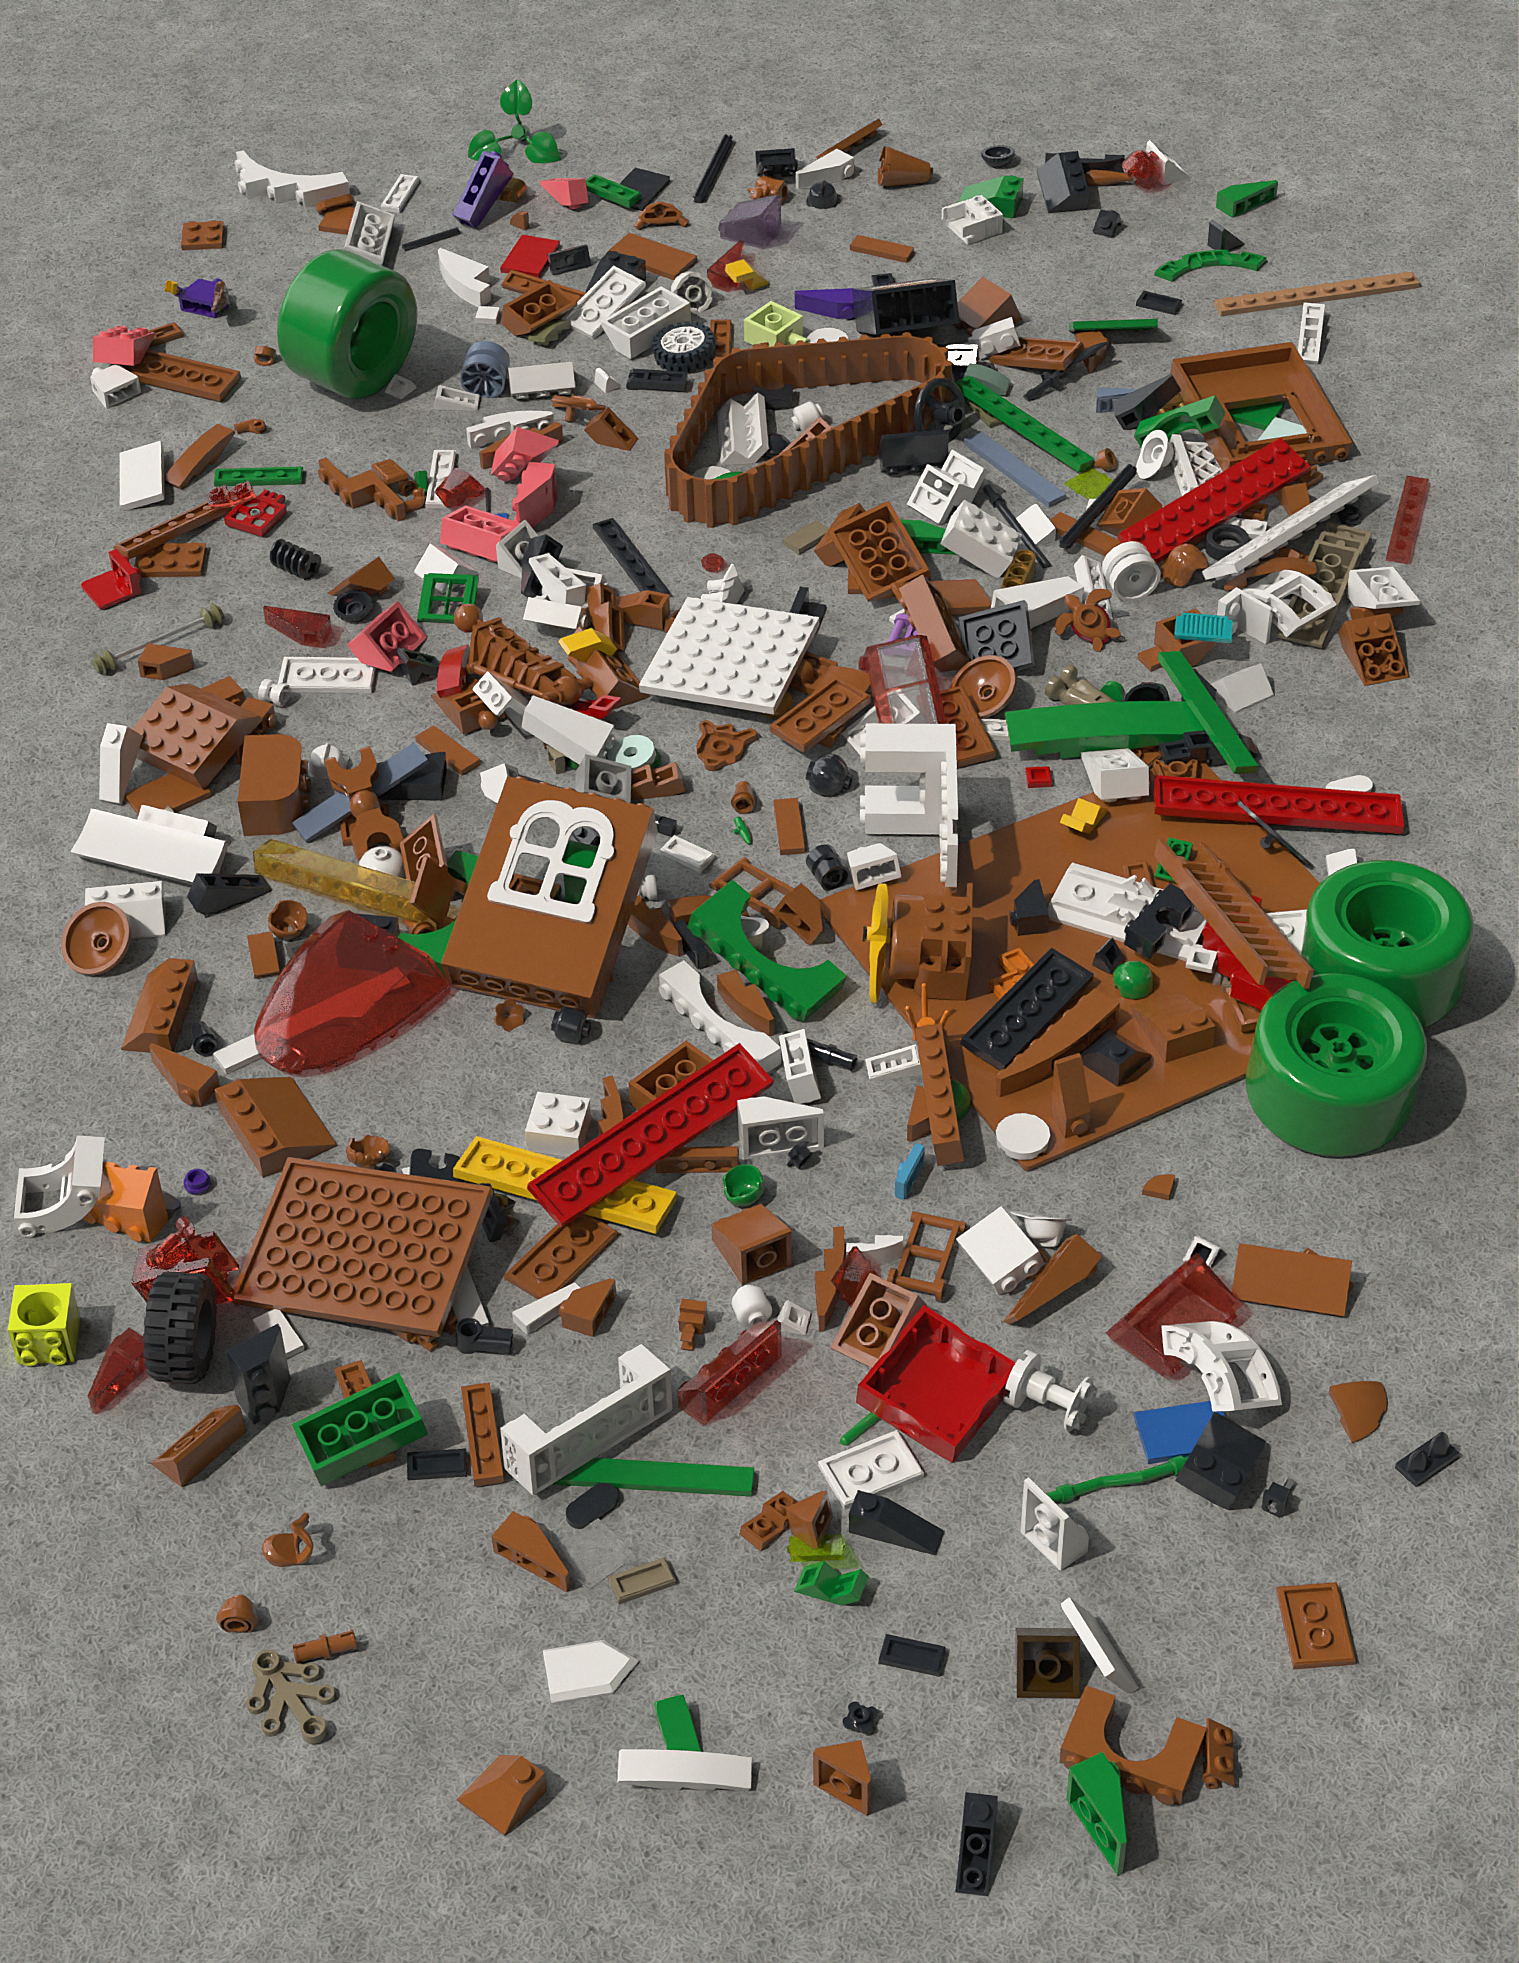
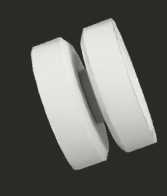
M1131 541L1114 547L1106 555L1102 563V572L1115 595L1123 601L1148 596L1160 581L1161 572L1158 565L1151 557L1146 546L1139 542Z

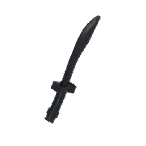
M1107 342L1098 343L1086 348L1065 370H1057L1054 374L1045 371L1041 375L1042 382L1028 390L1023 395L1024 399L1028 402L1034 400L1050 386L1057 389L1062 385L1059 379L1062 374L1107 345Z

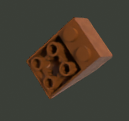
M1390 613L1344 622L1338 631L1341 645L1364 686L1409 678Z

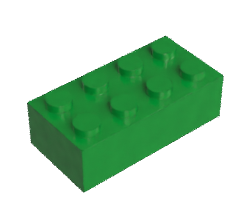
M399 1372L292 1424L320 1486L328 1484L428 1435L422 1417Z

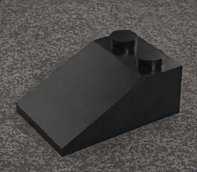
M608 251L599 261L585 292L587 293L613 266L645 281L646 261L636 256L621 254L617 251Z
M1214 1411L1175 1481L1213 1504L1229 1510L1266 1441Z

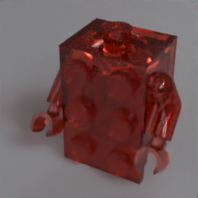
M182 1216L176 1221L178 1231L175 1234L171 1233L159 1244L138 1248L131 1284L146 1303L149 1300V1292L153 1287L154 1280L163 1272L204 1274L214 1284L216 1304L234 1300L235 1291L227 1281L229 1279L228 1272L239 1270L240 1265L214 1231L195 1235L194 1225L190 1223L188 1217Z

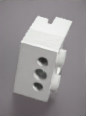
M982 195L974 196L972 199L942 208V219H949L947 220V226L967 245L1002 233L1003 214Z

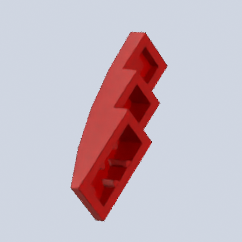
M469 644L446 650L442 656L436 690L439 698L461 693L462 685H466V677H469V674L466 672V665L469 664L470 655Z

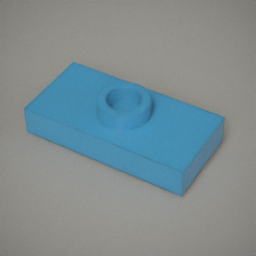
M915 1143L907 1160L900 1163L895 1180L896 1198L903 1200L907 1198L925 1163L924 1145Z

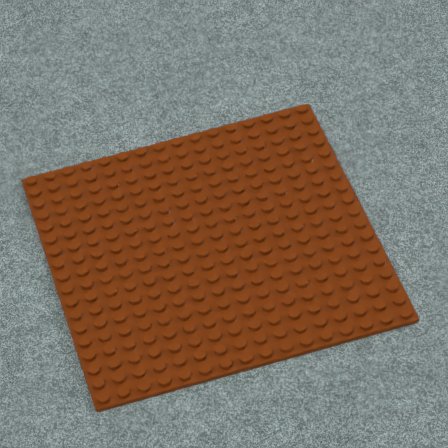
M1198 761L1197 778L1221 780L1204 761ZM1153 769L1149 770V795L1141 796V799L1129 800L1124 797L1117 798L1115 802H1104L1094 792L1079 797L1108 809L1105 816L1090 834L1060 823L1063 814L1072 815L1078 800L1077 798L958 845L956 893H949V896L966 897L967 883H973L972 947L966 1001L928 998V1017L932 1018L936 1024H939L946 1010L950 1012L943 1028L950 1078L960 1081L967 1088L972 1106L995 1135L998 1124L1005 1117L1013 1114L1026 1113L1035 1115L1042 1119L1049 1127L1050 1143L1044 1153L1042 1151L1038 1154V1157L1033 1159H1015L1022 1169L1027 1171L1246 1077L1255 1030L1240 1031L1225 999L1224 992H1221L1222 974L1216 972V970L1215 974L1185 968L1186 961L1156 953L1149 960L1125 946L1124 942L1115 940L1126 958L1121 964L1126 961H1140L1150 968L1153 975L1154 986L1150 994L1138 999L1122 997L1119 988L1114 987L1113 972L1108 974L1092 966L1096 952L1110 938L1049 920L1048 933L1018 936L1016 927L1010 924L1009 912L1014 910V899L1034 880L1040 879L1048 908L1052 897L1072 862L1124 878L1122 864L1147 861L1153 887L1164 890L1172 883L1180 888L1177 883L1154 877L1159 863L1154 856L1158 838L1164 839L1167 843L1169 837L1193 843V849L1189 861L1197 862L1196 857L1200 842L1205 843L1219 860L1226 862L1230 867L1229 872L1251 897L1254 895L1262 899L1261 909L1264 913L1307 910L1310 898L1320 884L1278 839L1274 838L1268 848H1263L1260 845V840L1266 837L1269 832L1257 822L1154 814L1153 780L1155 774ZM940 852L901 867L900 878L882 883L887 884L888 928H891L893 900L897 894L924 896V894L943 895L945 882H940ZM1198 880V881L1214 882V881H1209V880ZM878 884L855 890L853 886L819 899L821 916L869 976L870 942H866V939L865 942H862L863 926H866V929L867 926L871 927L873 905ZM1206 890V891H1213V892H1222V891H1215V890ZM1214 900V901H1217V902H1228V903H1232L1231 901ZM1202 934L1197 942L1199 945H1203L1204 937ZM886 943L881 991L911 1028L905 1007L910 1006L917 1024L922 1018V997L914 990V980L893 979L889 976L890 944ZM1019 947L1034 964L1052 947L1094 973L1093 980L1050 1025L1056 1024L1067 1010H1071L1078 1004L1083 995H1088L1095 988L1120 1002L1119 1020L1110 1029L1152 1054V1058L1118 1087L1083 1065L1091 1117L1090 1129L1079 1135L1065 1138L1051 1117L1054 1073L1025 1088L999 1097L996 1095L995 1080L1000 1070L960 1045L961 1038L1000 1000L989 988V980L1007 974L997 962L998 956ZM1179 992L1202 1007L1214 1023L1213 1048L1165 1063L1132 1014L1130 1006ZM1048 1027L1036 1039H1039L1046 1032Z

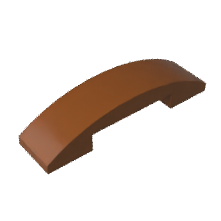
M1294 557L1261 560L1254 566L1245 567V572L1234 577L1230 576L1225 581L1224 590L1248 587V577L1288 569L1304 575L1317 573V564Z

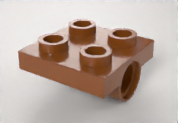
M806 651L788 687L811 695L831 666H838V662Z

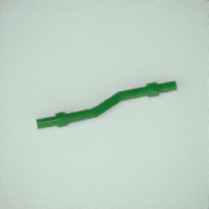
M1180 1455L1170 1458L1167 1463L1141 1471L1101 1476L1074 1485L1067 1483L1057 1486L1056 1490L1045 1494L1055 1503L1061 1502L1063 1504L1073 1501L1076 1496L1103 1488L1143 1483L1169 1474L1176 1476L1180 1473L1189 1456L1183 1457Z

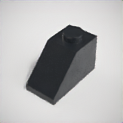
M1040 879L1034 880L1014 899V910L1009 912L1010 924L1016 927L1018 936L1048 933L1049 912Z

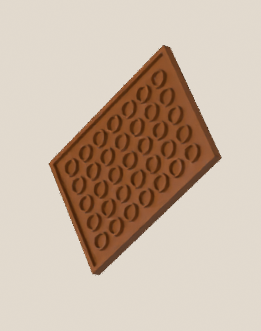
M288 1157L230 1299L233 1304L270 1310L277 1309L282 1312L440 1337L493 1195L492 1188L483 1185Z

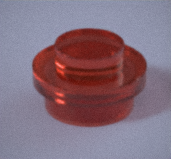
M710 553L702 558L701 565L706 571L716 572L724 566V559L718 554Z

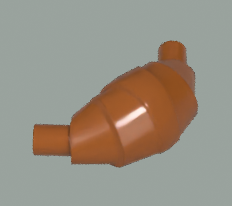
M658 201L646 206L633 226L639 231L645 224L661 225L678 222L681 226L685 227L689 221L682 216L683 213L673 204Z

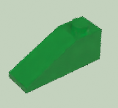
M1271 180L1231 185L1217 192L1216 208L1234 218L1276 198L1278 181Z
M900 519L919 553L958 555L940 544L946 529L921 520Z

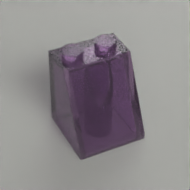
M774 195L738 202L729 210L724 219L719 222L720 239L764 250L781 230V196Z

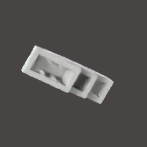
M1304 303L1298 352L1305 363L1318 364L1325 304Z
M621 1749L618 1759L617 1783L667 1790H680L683 1787L710 1791L716 1788L748 1791L751 1789L752 1757L680 1750Z

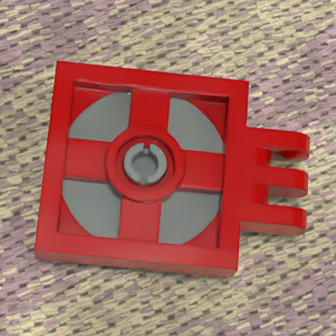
M266 489L259 496L248 493L224 517L225 525L263 537L287 513L286 505L283 504L285 502V495H278V493L270 492Z

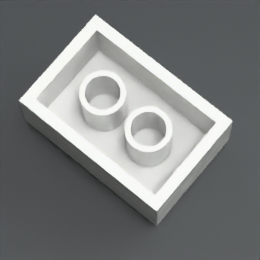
M963 500L951 516L940 544L990 575L999 578L1012 563L1022 535L1016 532L1015 529L1008 527L995 517L982 511L976 505Z

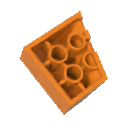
M103 1161L99 1197L94 1207L83 1219L90 1224L96 1222L104 1225L111 1232L117 1233L120 1231L125 1233L134 1241L140 1242L143 1240L151 1243L169 1221L157 1168L149 1167L147 1171L140 1170L137 1165L121 1168L117 1163Z

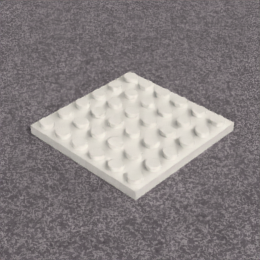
M687 597L642 678L639 690L641 693L775 714L820 625L819 617Z

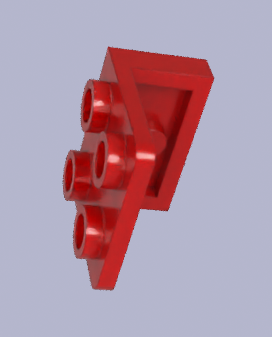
M117 549L108 552L112 570L81 583L82 590L99 609H105L141 594L139 583L141 574L137 567H133L127 556H123Z

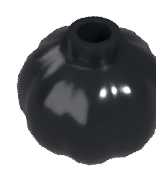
M832 753L820 756L816 762L811 761L806 773V780L809 781L811 791L827 797L838 795L844 789L849 790L853 778L849 776L845 760Z

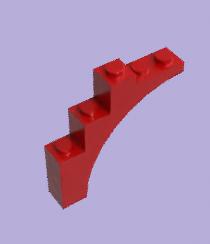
M1253 895L1252 899L1261 908L1262 899ZM1231 921V922H1234V923H1245V924H1249V923H1247V922H1235V921ZM1206 923L1202 931V936L1204 937L1202 948L1217 952L1216 972L1230 978V985H1232L1231 997L1262 1010L1268 999L1276 991L1291 982L1285 978L1266 977L1264 985H1259L1212 926Z

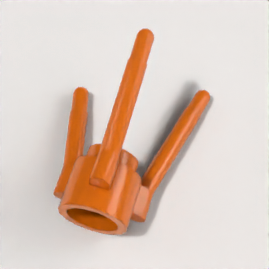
M926 983L922 984V1018L917 1024L910 1006L905 1007L913 1031V1040L917 1041L915 1028L936 1024L932 1018L928 1017ZM948 1010L944 1012L939 1022L942 1024V1029L950 1014Z

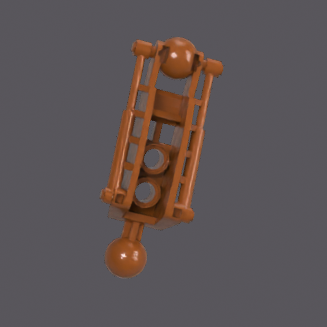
M463 604L457 608L454 614V624L460 631L472 633L469 664L466 665V672L468 674L484 676L488 671L522 694L538 696L563 706L575 704L581 697V694L584 693V690L592 687V681L589 677L576 678L574 674L564 667V664L553 660L550 655L545 656L539 653L537 647H530L529 643L514 633L512 628H507L502 623L500 617L484 622L483 613L477 606Z

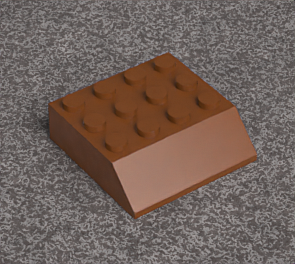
M193 684L168 686L132 728V730L143 736L136 758L204 790L243 743L245 736L252 732L262 718Z

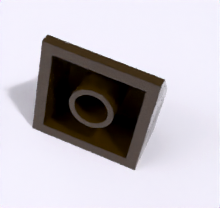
M1015 1627L1017 1698H1079L1080 1636L1075 1628Z

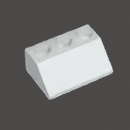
M572 362L508 368L511 397L516 396V400L528 399V395L537 394L538 398L549 397L550 393L558 392V395H569L571 391L575 390Z
M162 881L85 888V906L94 902H109L118 906L126 913L131 924V939L166 936V900Z

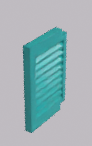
M1181 612V616L1176 615L1174 639L1231 643L1233 620H1228L1229 616Z

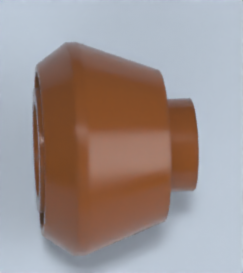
M234 1595L224 1602L217 1613L216 1621L228 1633H241L245 1631L249 1633L258 1625V1616L254 1603L248 1597Z

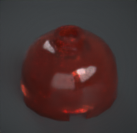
M1134 151L1122 163L1125 173L1129 177L1133 175L1137 179L1135 183L1148 190L1157 184L1162 172L1161 164L1158 161L1159 156L1153 151Z

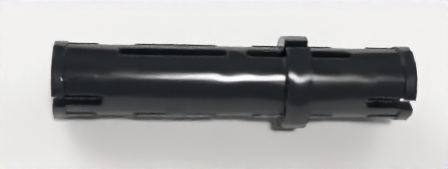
M785 1030V1031L782 1033V1035L787 1034V1033H791V1032ZM807 1038L811 1057L822 1060L824 1064L838 1065L850 1071L855 1068L858 1060L856 1054L837 1049V1046L833 1044L826 1045Z

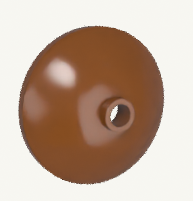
M987 655L976 658L963 666L954 677L950 688L963 685L979 719H984L998 713L1009 703L1016 690L1017 676L1014 668L1006 659Z
M94 902L82 907L70 918L62 934L61 950L65 962L76 972L88 976L99 975L111 970L122 960L130 945L132 931L128 916L118 906L109 902Z

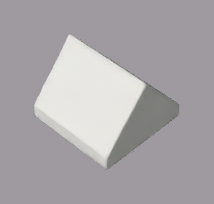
M601 368L596 369L594 383L605 393L621 387Z

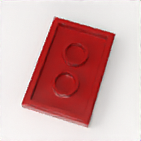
M522 234L501 265V273L508 274L510 270L540 278L549 264L547 254L556 252L560 247V241Z

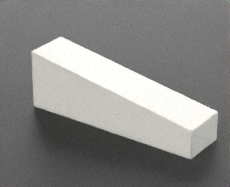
M573 1283L513 1311V1322L526 1335L530 1334L557 1316L564 1300L567 1301L572 1291L580 1287Z

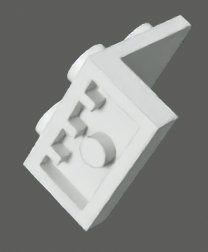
M1237 587L1218 601L1217 615L1229 616L1228 620H1233L1232 634L1238 628L1264 644L1269 643L1273 614L1272 607Z

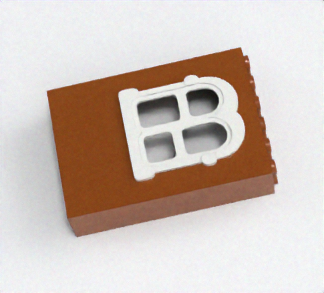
M507 776L441 962L448 986L503 999H514L516 1002L560 1011L563 1007H570L586 1012L587 1017L596 1019L658 834L654 809L643 803L636 805L627 803L620 798L609 799L601 797L596 793L586 794L577 792L570 787L559 788L547 782L536 783L524 777L514 778ZM542 818H550L556 821L560 827V834L554 848L537 846L525 841L532 823ZM582 827L595 829L601 838L591 868H582L562 862L570 836L575 830ZM522 854H530L550 860L541 890L537 895L509 889L516 865ZM565 874L583 878L587 881L579 904H570L550 898L557 875Z

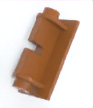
M1207 1718L1206 1737L1202 1749L1203 1758H1207V1761L1203 1762L1202 1782L1209 1789L1217 1788L1220 1782L1233 1786L1235 1785L1233 1729Z

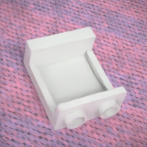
M487 671L474 686L473 691L495 715L500 716L505 711L507 716L525 735H531V733L521 728L524 710L529 701L520 692Z
M999 1207L956 1238L963 1253L968 1258L970 1257L992 1284L998 1295L1014 1290L1018 1283L1028 1276L1036 1274L1040 1267L1044 1265L1038 1249L1002 1207Z

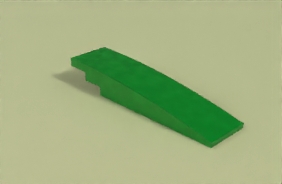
M1185 701L1086 703L1005 712L1011 752L1035 749L1036 756L1060 752L1061 759L1079 757L1082 752L1155 746L1161 743L1183 740L1184 732L1204 730Z

